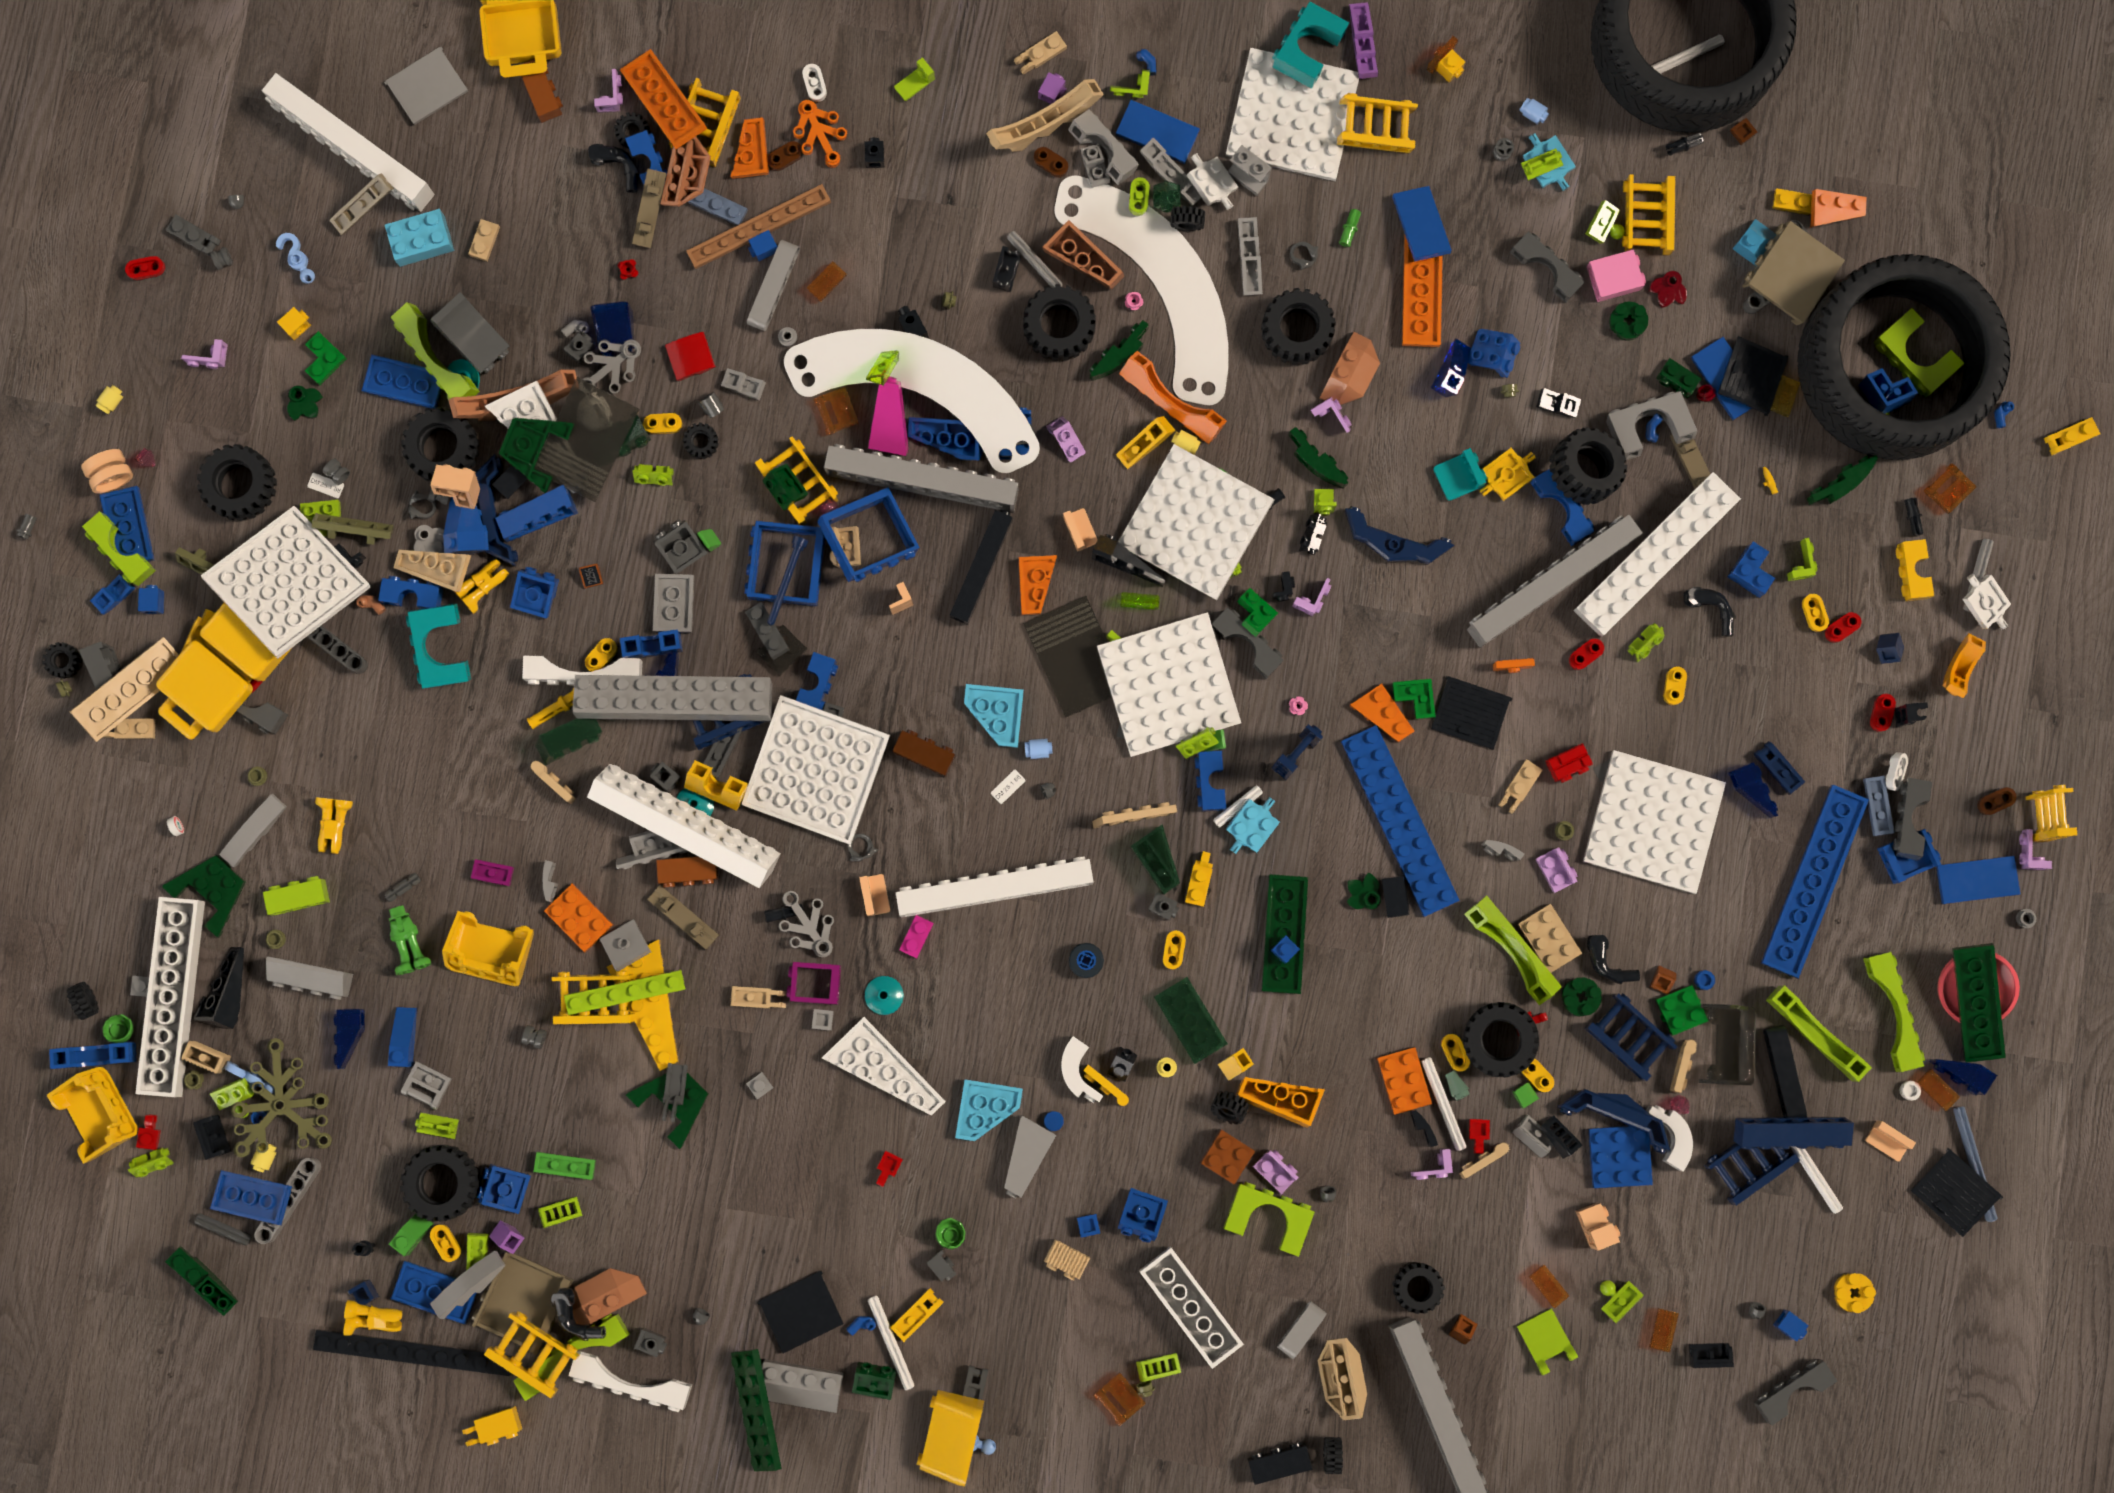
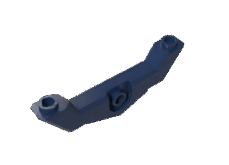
M494 454L475 473L480 486L476 506L477 509L481 510L482 516L480 518L488 531L489 550L486 553L516 567L515 562H518L517 551H513L511 546L502 543L500 529L495 519L497 513L492 482L500 475V469H503L501 458H497V455Z
M1353 506L1345 508L1353 539L1366 543L1368 547L1388 562L1419 561L1429 565L1454 547V544L1451 543L1452 541L1444 537L1434 540L1429 545H1424L1368 526L1364 514L1360 512L1359 508Z
M1584 1089L1557 1106L1561 1109V1113L1568 1116L1576 1115L1586 1108L1647 1133L1650 1145L1654 1147V1151L1661 1154L1670 1152L1662 1120L1649 1115L1646 1110L1627 1094H1596Z

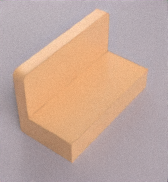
M1084 508L1072 513L1071 511L1063 513L1064 521L1077 552L1096 545L1097 537Z
M904 582L896 585L902 599L889 605L892 615L913 606L912 599Z
M884 875L859 877L867 916L889 913L890 905Z
M1876 1121L1865 1139L1867 1143L1895 1161H1900L1906 1150L1913 1149L1916 1142L1883 1121Z

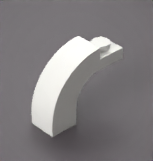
M1073 1036L1065 1047L1062 1056L1061 1068L1065 1083L1078 1098L1082 1092H1085L1084 1097L1092 1103L1095 1100L1100 1102L1103 1095L1087 1085L1079 1073L1080 1061L1089 1047Z
M1655 1105V1107L1648 1106L1646 1111L1649 1115L1661 1119L1663 1125L1670 1133V1152L1666 1153L1662 1161L1678 1171L1684 1172L1693 1151V1139L1688 1124L1674 1110H1669L1665 1114L1666 1110L1658 1105Z

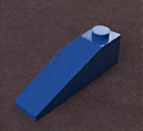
M909 417L908 437L933 446L959 459L980 460L983 449L970 430L960 420Z
M453 497L450 498L443 533L444 553L471 555L489 550L488 531L486 525L482 524L480 518L482 513L481 510L477 509V506H475V509L459 507L455 505Z

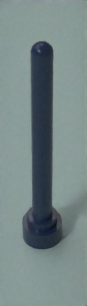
M793 537V551L767 623L771 626L775 624L800 552L807 547L808 540L804 538Z

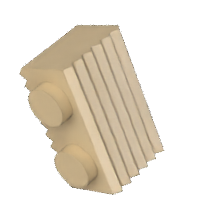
M189 1041L181 1058L186 1060V1062L193 1063V1065L200 1066V1068L207 1069V1071L222 1074L225 1072L224 1067L227 1061H230L231 1056L199 1042Z
M1055 1239L1044 1262L1047 1263L1046 1267L1053 1271L1060 1269L1065 1272V1277L1074 1281L1075 1278L1080 1279L1090 1257Z

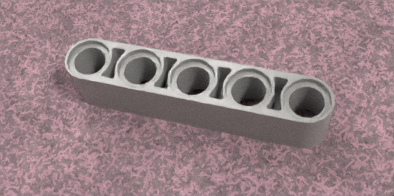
M784 240L780 241L749 313L748 325L763 331L767 330L798 257L799 246Z
M305 1158L299 1163L286 1185L292 1186L290 1193L292 1203L286 1207L282 1225L262 1221L255 1231V1240L258 1243H271L278 1237L321 1170V1162L317 1158ZM309 1161L314 1165L312 1172H309L306 1168ZM298 1178L303 1182L301 1189H298L295 1185ZM265 1229L270 1233L268 1240L262 1236Z

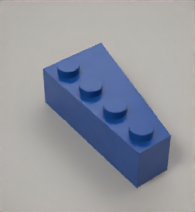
M563 484L512 510L501 512L495 519L504 540L510 542L578 514V510L571 493Z

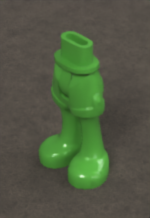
M404 905L390 909L391 918H389L391 932L389 935L391 941L396 943L401 959V964L395 968L396 975L414 972L415 969L420 970L430 966L431 960L428 957H424L417 942V926L413 924L409 917L410 914L406 913ZM406 941H408L410 948L412 950V954L414 957L413 964L409 957Z

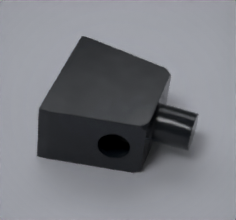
M908 306L901 307L898 310L900 314L898 319L902 331L929 339L927 330L916 310L910 311Z

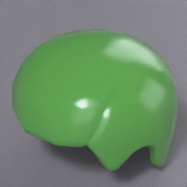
M123 1014L111 1016L102 1027L104 1037L113 1044L125 1043L134 1032L131 1019Z
M953 1218L942 1220L937 1226L935 1233L938 1243L947 1249H956L961 1246L966 1234L962 1223Z

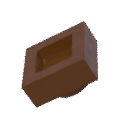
M1747 118L1730 130L1740 145H1743L1757 134V130Z

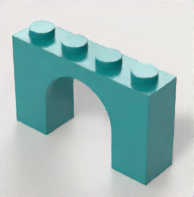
M1309 2L1306 8L1304 6L1301 8L1298 14L1299 20H1294L1289 29L1291 31L1289 36L1287 34L1284 36L1281 42L1282 48L1276 49L1272 57L1274 59L1272 68L1312 89L1324 65L1305 55L1300 50L1297 41L1303 36L1314 35L1338 46L1346 33L1349 22Z
M457 603L411 610L408 612V616H406L407 626L411 628L412 633L409 636L410 644L415 649L413 660L414 664L418 665L419 670L417 681L418 684L422 685V689L471 680L468 660L440 663L434 660L426 649V639L432 629L455 625L461 622Z

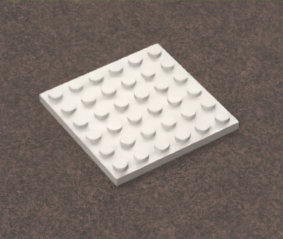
M1250 48L1225 156L1232 158L1239 147L1243 145L1271 167L1336 181L1344 145H1337V137L1346 129L1347 105L1339 103L1344 95L1348 93L1356 94L1359 81L1358 72L1323 64L1321 74L1311 89L1272 68L1274 53Z
M1174 444L1118 542L1136 556L1209 597L1218 600L1273 504L1274 499Z
M295 506L201 575L209 587L277 659L370 588V584L316 528H312L310 521Z
M1208 612L1097 646L1130 757L1181 742V740H1188L1193 735L1196 736L1199 732L1205 730L1206 727H1213L1216 731L1241 723Z
M780 695L741 805L851 845L890 735Z
M1613 750L1583 862L1697 894L1726 782Z

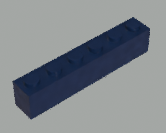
M1846 1117L1736 1118L1733 1141L1743 1149H1753V1147L1789 1149V1146L1806 1149L1808 1146L1821 1149L1826 1148V1146L1844 1148V1146H1852L1854 1123Z

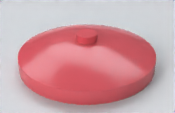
M1995 953L2002 1019H2004L2017 1003L2020 985L2017 973L2012 965L2004 957ZM1952 958L1945 965L1939 976L1937 990L1939 1000L1945 1011L1960 1023L1954 961Z

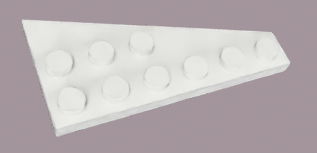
M538 381L485 405L508 429L513 417L558 421ZM549 432L539 460L543 458L589 482L588 478L542 456L544 452L585 473L583 469L544 450L547 447L580 464L578 460L547 445L550 442L576 455L568 440ZM543 463L546 467H548V468H550V469H552V470H554V471H556V472H558V473H560V474H562V475H564V476H566V477L572 479L573 481H575V482H577V483H579V484H581V485H583V486H585V487L589 486V485H587V484H585V483H583V482H581V481H579V480H577V479H575V478H573V477H571V476H569V475H567V474H565V473H563V472H561V471H559V470H557V469H555V468H553V467H551V466H549V465ZM556 476L572 493L582 489Z
M865 1017L822 1057V1059L931 1116L946 1102Z

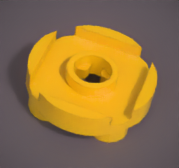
M1859 1273L1843 1274L1834 1285L1836 1303L1848 1312L1861 1313L1867 1310L1872 1305L1876 1295L1872 1282L1866 1276ZM1851 1288L1858 1289L1857 1297L1851 1298Z

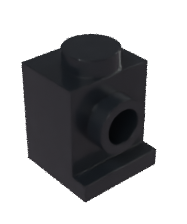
M876 137L864 141L866 168H885L884 142Z

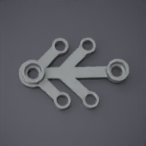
M601 340L598 345L599 350L602 352H607L608 350L621 352L616 357L595 355L591 351L587 352L584 355L586 363L592 364L594 362L606 365L593 376L584 377L579 383L580 390L584 393H591L595 388V383L612 371L609 391L613 394L618 393L621 389L619 383L620 365L626 358L627 368L623 377L627 382H632L636 376L634 361L641 353V346L636 340H627L624 344ZM601 343H606L608 348L603 349ZM629 346H634V347H635V351H634V352H630V351L628 350V347H629ZM589 354L592 355L593 360H587L586 356ZM626 373H632L633 378L628 379ZM589 381L591 387H586L584 382ZM616 384L618 390L614 391L611 386Z
M794 891L786 892L782 898L783 903L793 909L802 925L792 924L787 920H783L778 926L780 931H792L810 935L814 942L804 941L794 936L790 939L789 944L792 948L812 949L818 957H827L831 954L833 948L832 943L828 940L831 925L834 923L833 916H823L822 924L824 926L820 937L816 929L823 901L819 898L812 900V913L809 920L798 904V894ZM788 895L793 896L794 900L792 903L787 901ZM815 901L821 903L819 908L814 907ZM826 917L831 918L830 924L825 923L824 920ZM783 922H786L788 924V928L786 930H783L781 928V924ZM795 938L799 940L797 946L792 944V940ZM820 944H824L826 946L825 951L822 952L819 950Z

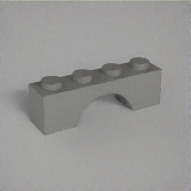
M1090 109L1072 121L1068 130L1080 144H1099V147L1104 150L1108 157V167L1105 172L1117 185L1134 174L1139 165L1136 159L1127 152L1122 143L1118 142L1111 134V131L1099 121V118Z

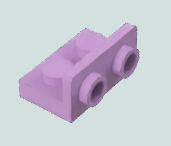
M1555 848L1535 859L1553 893L1577 882V873L1567 863L1568 856L1563 849Z
M1268 1150L1253 1167L1280 1194H1283L1299 1178L1296 1175L1298 1171L1291 1164L1286 1166L1281 1161L1283 1157L1276 1150L1273 1152Z

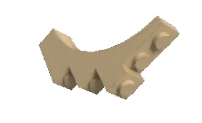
M1095 79L1083 80L1062 98L1039 112L1013 124L991 129L986 134L990 139L991 145L996 150L1009 148L1012 152L1023 151L1037 137L1049 136L1062 123L1072 122L1104 94Z

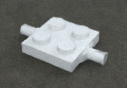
M1198 153L1194 154L1191 159L1197 167L1187 174L1193 186L1207 206L1215 202H1222L1227 210L1231 209L1234 205L1228 199V195L1238 188L1233 178L1218 157L1203 162Z
M1974 574L1969 575L1967 580L1972 585V589L1962 600L1981 628L1988 629L1994 622H1997L2001 630L2007 628L2008 624L2004 620L2003 615L2011 603L1993 576L1986 575L1979 582Z

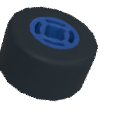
M1079 944L1070 953L1069 966L1078 977L1092 978L1103 967V954L1094 944Z

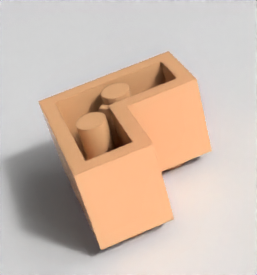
M447 464L443 466L436 465L431 481L433 493L453 497L456 506L475 509L480 492L475 471L469 468H454Z
M1597 1202L1575 1211L1591 1249L1599 1251L1620 1242L1618 1238L1621 1236L1619 1229L1616 1225L1613 1226V1223L1608 1222L1607 1217L1609 1214L1605 1205L1602 1206L1601 1203Z

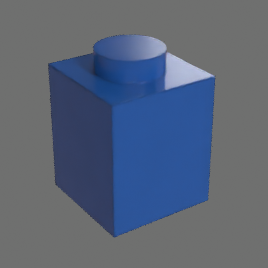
M769 230L748 240L750 243L748 250L752 257H757L758 261L776 252L777 245Z
M146 585V588H139L138 611L143 614H164V591L156 585Z
M1285 935L1270 951L1286 964L1300 948Z
M1785 1309L1773 1324V1326L1794 1341L1803 1339L1809 1326L1792 1312Z

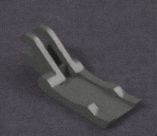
M668 1063L662 1121L667 1120L669 1104H673L671 1122H675L677 1105H683L688 1065Z

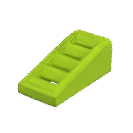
M577 1197L538 1209L543 1229L583 1216ZM569 1203L573 1204L575 1211L573 1215L571 1214ZM563 1205L565 1206V1210L567 1213L566 1217H564L562 1213L561 1206ZM554 1208H557V1212L560 1219L556 1220L553 1211ZM549 1210L551 1222H548L545 1211Z
M1177 1353L1136 1362L1140 1382L1181 1373ZM1168 1359H1171L1173 1370L1171 1371L1169 1368ZM1160 1361H1163L1165 1372H1162ZM1152 1363H1155L1157 1374H1154ZM1145 1365H1147L1149 1376H1147Z

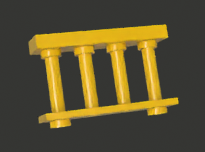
M696 78L694 83L690 84L688 101L697 114L717 120L719 123L717 130L706 129L700 133V135L709 137L712 140L711 146L705 149L711 156L709 165L716 167L741 98L739 92L731 90L730 95L724 96L701 88L700 79ZM698 95L724 103V111L717 113L696 106L695 102ZM669 141V146H670V148H671V150H672V149H673V145H672L671 142Z
M1348 93L1340 99L1339 104L1347 105L1346 129L1337 137V145L1411 153L1415 149V141L1408 138L1409 113H1413L1418 108V104L1412 103L1410 100L1399 102L1360 97L1355 93ZM1355 106L1365 107L1364 133L1362 134L1353 131ZM1373 108L1384 110L1382 135L1374 136L1371 133ZM1391 111L1402 112L1399 138H1391L1390 136Z
M1630 174L1626 181L1623 182V192H1626L1625 236L1622 238V247H1625V252L1632 250L1633 246L1660 247V249H1663L1662 255H1671L1674 251L1675 176H1667L1661 184L1633 183L1634 175ZM1633 191L1661 192L1663 200L1661 202L1633 201ZM1633 209L1660 210L1663 212V219L1661 221L1633 220ZM1633 227L1660 228V230H1663V237L1660 239L1633 238Z
M792 436L789 438L792 443L790 448L770 462L766 461L764 463L760 458L755 464L765 478L769 471L773 470V468L794 453L798 452L804 461L791 469L796 476L809 467L815 476L803 484L805 490H809L819 482L826 490L803 508H797L794 503L788 508L796 522L804 526L807 524L806 514L830 497L835 503L838 502L836 497L838 492L833 485L828 486L804 453L803 449L805 447L799 439L795 441Z
M2054 785L2051 790L2032 791V795L2025 796L2026 800H2035L2038 830L2033 834V842H2049L2077 836V827L2069 828V824H2067L2064 794L2073 792V788H2066V785Z
M616 971V974L570 975V972H558V975L552 977V981H560L561 1011H559L558 1015L553 1016V1024L634 1022L635 1013H629L626 1003L619 1004L617 1013H609L607 1007L599 1008L598 1014H590L589 1010L568 1015L564 995L568 994V981H579L580 991L588 990V980H599V987L607 986V980H618L619 984L634 978V974H628L627 971Z
M519 1311L517 1313H510L508 1317L514 1320L499 1345L489 1347L484 1355L547 1397H554L558 1391L555 1387V1381L570 1358L574 1360L579 1358L578 1349L570 1344L566 1346L529 1322L525 1314ZM521 1325L529 1330L530 1333L515 1357L512 1356L510 1358L505 1355V1349ZM538 1336L546 1341L547 1344L532 1367L527 1369L521 1365V1361ZM555 1347L564 1354L548 1379L545 1378L544 1380L538 1376V1371Z

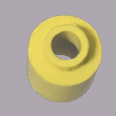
M114 385L111 388L106 386L96 400L98 402L95 406L109 415L123 399L122 391Z
M1183 430L1180 433L1176 431L1171 441L1195 455L1201 443L1197 440V437Z
M1162 1058L1158 1061L1156 1069L1162 1077H1171L1175 1074L1177 1065L1171 1058ZM1164 1064H1169L1171 1069L1165 1071L1163 1069Z
M261 1143L258 1147L259 1150L264 1151L266 1149V1145L264 1143ZM268 1143L269 1149L267 1152L259 1153L257 1150L255 1151L250 1163L254 1165V1170L264 1173L265 1170L270 1169L277 1153L275 1152L276 1146Z

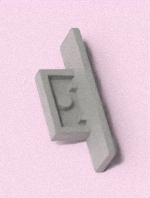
M646 831L629 836L634 854L617 858L616 868L628 869L634 864H647L652 859H665L671 856V854H683L688 852V850L652 831Z

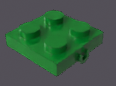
M1693 985L1655 1000L1662 1014L1660 1018L1663 1023H1666L1671 1036L1709 1021Z

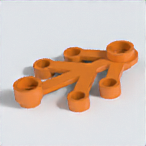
M811 100L802 101L798 106V112L801 117L798 126L793 130L794 137L801 139L804 137V128L807 121L809 120L811 124L807 140L802 144V153L804 155L812 154L813 144L817 136L826 153V165L830 168L837 167L840 163V155L833 151L824 133L842 141L847 137V130L843 127L836 129L819 123L816 117L826 119L830 124H836L839 120L838 113L817 109L816 104ZM809 106L811 110L806 111L804 108ZM834 115L836 116V119L831 120L830 116ZM801 130L802 134L798 135L796 131ZM844 132L845 135L839 136L838 133ZM808 146L811 150L805 151L804 147ZM834 155L836 159L831 160L829 157Z

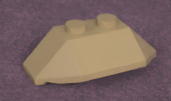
M1347 1338L1327 1340L1326 1346L1318 1359L1325 1401L1340 1415L1342 1420L1361 1419L1363 1417L1367 1390L1360 1354Z

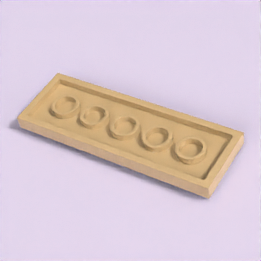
M162 637L69 712L94 741L97 742L160 691L156 686L157 680L179 654Z

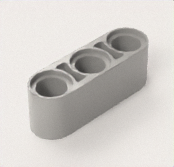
M1310 1301L1280 1340L1277 1348L1291 1359H1294L1327 1313Z

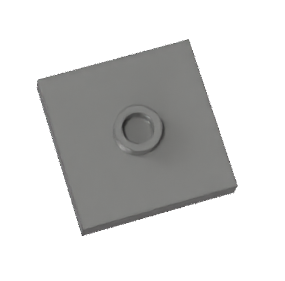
M634 919L600 938L616 971L622 970L651 953Z

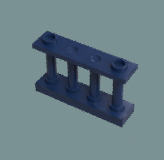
M743 674V675H740V676H738V677H752V676H751V674H749V675ZM692 720L698 733L697 737L693 738L698 750H701L715 742L722 741L724 738L734 736L741 727H743L741 730L743 732L767 721H733L726 725L721 720H713L716 726L715 730L707 732L704 730L701 720Z
M1308 724L1299 735L1302 741L1290 755L1287 754L1285 756L1282 754L1271 768L1284 780H1287L1298 767L1295 765L1296 759L1308 745L1314 748L1323 738L1321 735L1322 731L1315 725L1310 726Z
M1614 994L1612 997L1617 1003L1599 1023L1596 1022L1594 1024L1590 1022L1584 1029L1641 1081L1647 1082L1652 1076L1648 1071L1654 1061L1667 1047L1675 1050L1678 1046L1674 1044L1675 1040L1667 1033L1664 1035L1630 1004L1631 1000L1625 994ZM1624 1007L1632 1014L1631 1017L1614 1036H1607L1604 1033V1028ZM1639 1020L1646 1027V1030L1628 1050H1623L1619 1046V1041ZM1654 1034L1661 1040V1043L1643 1063L1640 1062L1638 1064L1633 1059L1635 1057L1634 1054Z
M1735 1143L1721 1154H1714L1707 1159L1708 1163L1704 1166L1706 1169L1715 1168L1731 1190V1196L1727 1199L1731 1205L1737 1206L1796 1164L1800 1159L1794 1153L1788 1154L1781 1148L1772 1147L1779 1157V1161L1772 1165L1768 1163L1758 1147H1753V1149L1749 1150L1763 1168V1173L1756 1176L1752 1174L1737 1153L1741 1147ZM1729 1156H1731L1747 1179V1184L1742 1188L1735 1184L1721 1164Z

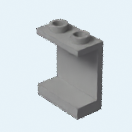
M1241 145L1230 159L1234 164L1228 170V173L1234 180L1258 196L1269 181L1272 167Z

